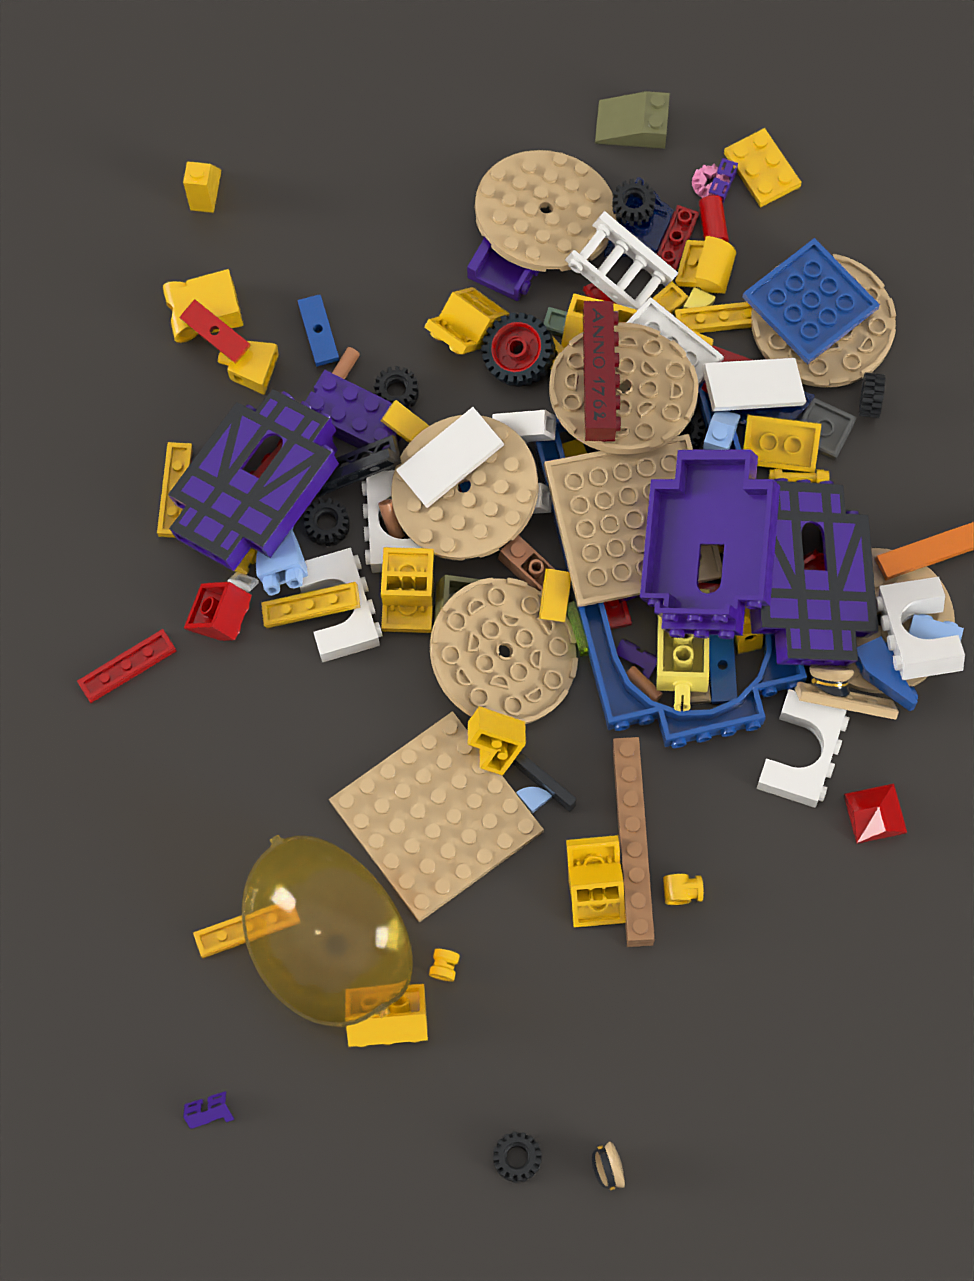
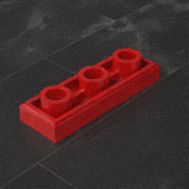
M677 205L657 253L675 271L679 267L686 241L690 240L700 212Z
M195 299L179 317L185 324L235 364L251 346L249 342ZM219 329L217 335H212L213 330Z

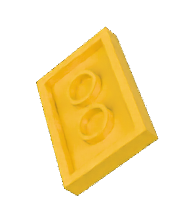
M765 128L724 149L727 159L738 163L737 174L759 207L801 187L800 179Z
M748 414L743 450H752L758 456L757 466L815 473L822 424Z

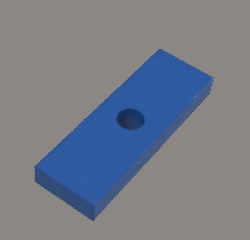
M321 294L297 300L316 367L339 361Z
M709 635V672L712 704H724L737 698L734 640L722 639L718 637L719 635ZM724 665L726 669L721 670L718 666Z

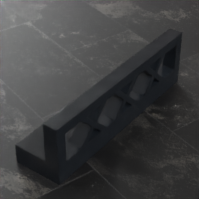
M390 435L337 457L338 466L319 490L316 497L319 498L402 464L396 436ZM390 444L391 450L389 448L382 450L384 446ZM364 454H371L370 456L362 458ZM345 462L350 463L348 465L341 467V465Z

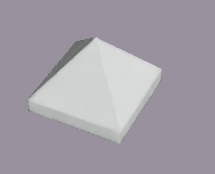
M236 572L228 579V582L233 583L246 592H250L259 583V580Z

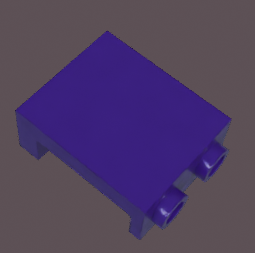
M486 237L467 267L469 279L516 301H519L522 294L526 295L531 286L530 280L533 275L537 276L540 272L523 268L506 260L491 248V243Z

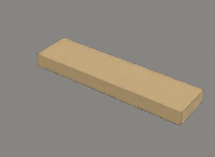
M797 682L795 687L799 701L895 720L899 713L894 701L855 692H850L846 697H838L822 691L814 684Z

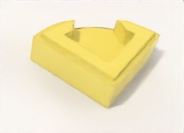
M694 287L683 309L711 306L715 302L716 297Z

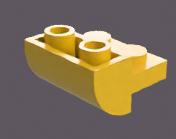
M706 236L705 241L687 240L676 276V284L683 287H700L706 293L725 294L736 250L728 242L716 237Z

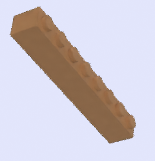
M639 737L613 739L612 748L621 870L624 882L627 947L653 946L654 926Z

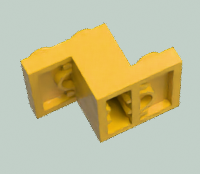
M471 287L452 292L440 316L428 319L425 328L431 332L432 337L447 343L453 352L466 354L482 349V345H484L483 338L488 335L486 332L488 328L494 326V321L497 320L499 322L502 316L506 315L508 317L510 313Z
M383 547L381 583L383 604L382 632H432L434 549Z
M618 835L566 840L574 927L626 923L624 882L620 864Z

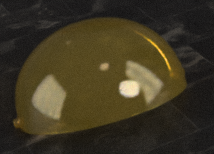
M279 835L274 836L270 839L271 847L260 856L250 871L242 900L244 937L249 954L260 977L271 992L286 1007L314 1023L338 1027L354 1025L376 1015H379L381 1019L390 1014L388 1008L403 996L411 981L413 967L408 933L390 896L368 869L336 845L311 836H292L285 839L280 838Z

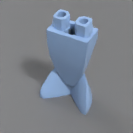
M293 528L271 558L257 551V577L263 583L265 591L270 596L278 594L280 592V585L284 583L293 589L301 587L303 578L308 576L307 565Z

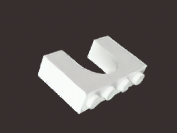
M546 410L493 414L492 416L493 419L512 428L525 443L555 440L556 415ZM538 483V499L533 514L551 513L552 498L549 486Z
M395 470L382 471L367 477L366 481H362L363 496H367L368 504H363L364 519L368 518L369 527H364L365 542L369 541L370 550H365L366 565L371 564L372 573L382 572L383 547L421 548L411 538L398 539L388 535L380 526L382 514L378 504L383 500L392 499L391 486Z
M351 548L306 560L308 576L303 578L302 586L300 587L301 593L356 582L359 590L361 608L354 609L353 614L345 622L314 632L322 663L380 646L378 637L383 635L379 622H373L372 614L376 613L372 599L367 600L364 593L369 590L365 577L360 578L358 570L362 569L358 555L353 556Z
M939 577L879 586V595L876 597L877 612L881 611L882 629L888 632L889 651L893 650L894 668L896 671H900L902 680L963 671L965 653L959 635L936 639H921L909 634L903 627V623L912 618L914 614L943 612L945 594Z
M789 689L779 719L807 728L813 732L820 742L821 756L814 764L803 768H795L766 759L756 789L814 808L818 800L823 802L828 788L823 786L826 777L831 778L835 766L834 763H831L832 755H838L842 740H839L838 736L840 730L845 732L850 718L845 716L847 710L799 701L796 692Z

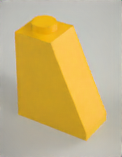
M187 161L183 184L190 210L214 213L221 176L220 168L212 164Z

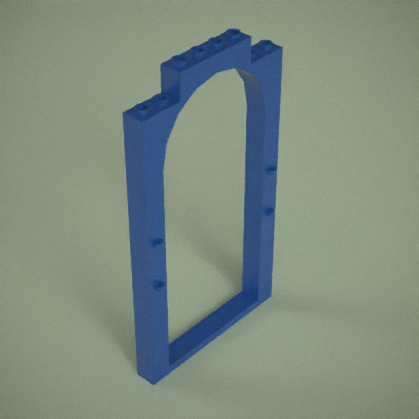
M702 382L698 387L697 402L707 433L715 411H712L709 395L701 389L705 383ZM557 417L555 440L533 442L544 485L548 486L543 465L544 462L565 458L559 433L567 430ZM736 431L730 450H741ZM552 502V503H551V512H552L554 524H555V527H556V531H557V535H558V539H559L561 551H562V554H563V558H564L566 570H567V572H569L568 565H567V560H566V556H565V552H564V548H563V544H562V540H561V536H560V531H559V527H558V523H557V519H556V515H555V511H554V506H553V502ZM573 585L571 586L608 730L622 731L629 728V725L637 723L639 725H648L653 723L654 719H658L665 747L672 746V748L683 747L687 744L686 742L694 740L698 743L710 740L711 736L720 734L722 737L731 736L737 730L746 729V731H753L759 729L764 724L766 718L760 695L770 697L777 694V691L787 689L788 691L791 689L795 691L797 682H806L807 676L804 665L777 664L775 635L763 634L765 657L759 674L738 698L711 710L677 711L672 707L652 701L629 680L616 652L604 602L578 607Z

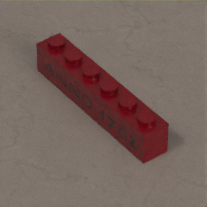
M584 301L585 441H615L616 432L621 431V416H616V410H620V395H616V389L620 388V374H615V368H619V353H615V347L619 346V332H614V326H618V311H614L613 301Z

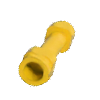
M769 469V479L786 478L788 482L807 479L811 483L829 481V471L816 469V473L782 472V469Z

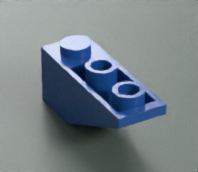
M882 636L858 646V661L854 663L862 677L908 711L914 710L918 703L917 692L913 686L908 685L906 680H902L900 671L895 670L893 663L894 652L893 650L889 651L888 644L884 642Z

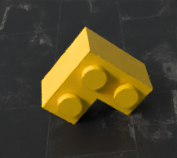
M480 706L477 708L468 721V745L480 749L481 769L503 776L526 745L525 721Z

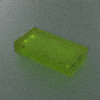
M575 601L567 604V614L575 635L580 657L589 655L588 643Z

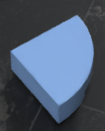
M526 787L516 792L532 814L552 799V795L549 792L538 787Z

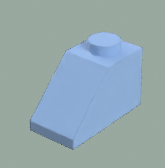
M715 411L704 440L703 450H730L740 415L728 411Z

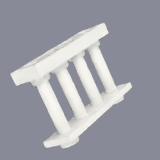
M605 211L592 225L596 228L597 232L580 254L573 250L565 259L573 271L581 273L615 303L635 310L640 309L659 284H663L666 287L678 274L677 271ZM604 238H608L615 244V248L597 269L587 259ZM626 253L633 259L634 263L616 285L605 275L619 257ZM641 269H645L651 274L652 279L634 300L624 290Z

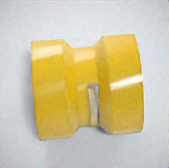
M435 949L433 954L435 961L434 965L430 967L429 976L443 981H454L456 974L454 967L458 964L460 955L445 949Z

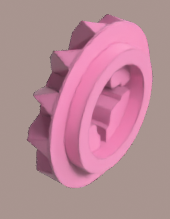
M704 164L699 170L696 169L692 177V187L702 198L715 195L709 193L712 183L706 185L707 178L711 179L716 176L722 181L730 182L729 176L717 174L719 167H716L715 164L712 166ZM718 183L714 185L713 190H716ZM727 186L724 187V190H723L722 193L725 194V191H726V189H727Z

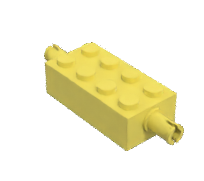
M700 589L703 593H710V589ZM658 616L656 690L675 691L674 709L681 711V702H683V711H688L691 708L690 692L708 691L709 638H696L694 634H685L684 638L670 637L669 633L661 628L662 618Z

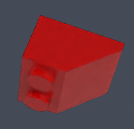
M231 582L202 583L184 629L220 641L235 640L241 630L244 615L249 609L252 595Z

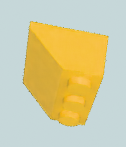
M424 984L346 990L348 1046L365 1047L367 1045H390L400 1042L415 1043L428 1040Z

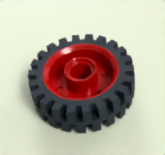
M521 312L519 314L510 313L508 317L506 315L502 316L499 322L497 320L494 321V326L492 328L489 327L486 331L488 335L484 336V345H482V357L488 370L499 381L510 386L522 387L524 384L529 386L532 385L533 381L538 382L541 380L540 376H545L548 373L547 369L552 367V359H555V343L548 328L533 315ZM517 346H524L520 354H514V349Z

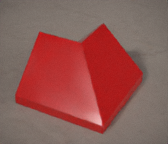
M894 784L844 794L857 844L907 833Z

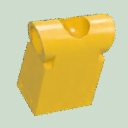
M229 269L190 279L186 283L174 281L163 285L166 304L173 311L171 326L174 340L177 343L190 341L198 335L197 332L179 318L194 299L230 328L244 326ZM219 329L213 330L212 333L218 332Z

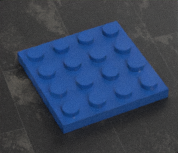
M815 238L746 290L742 296L807 365L878 310L880 306Z

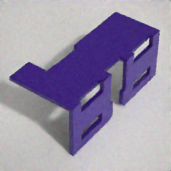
M722 158L717 174L729 176L731 178L730 182L728 183L715 177L709 189V193L723 197V203L738 168V163ZM724 162L727 163L725 169L722 170L721 168ZM733 166H736L735 169H734V172H733V174H732V173H731V170H732ZM715 183H718L716 190H713ZM727 186V189H726V191H725V194L722 193L723 190H724V187Z
M625 638L622 639L616 649L617 655L644 668L645 670L642 674L649 679L657 665V656L646 650L641 653L636 650L641 647Z
M226 1091L207 1098V1111L201 1112L203 1099L184 1105L183 1117L190 1129L219 1118H224L226 1122L234 1120L225 1104Z

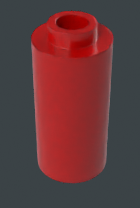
M709 195L699 200L704 241L706 236H711L729 243L722 197Z

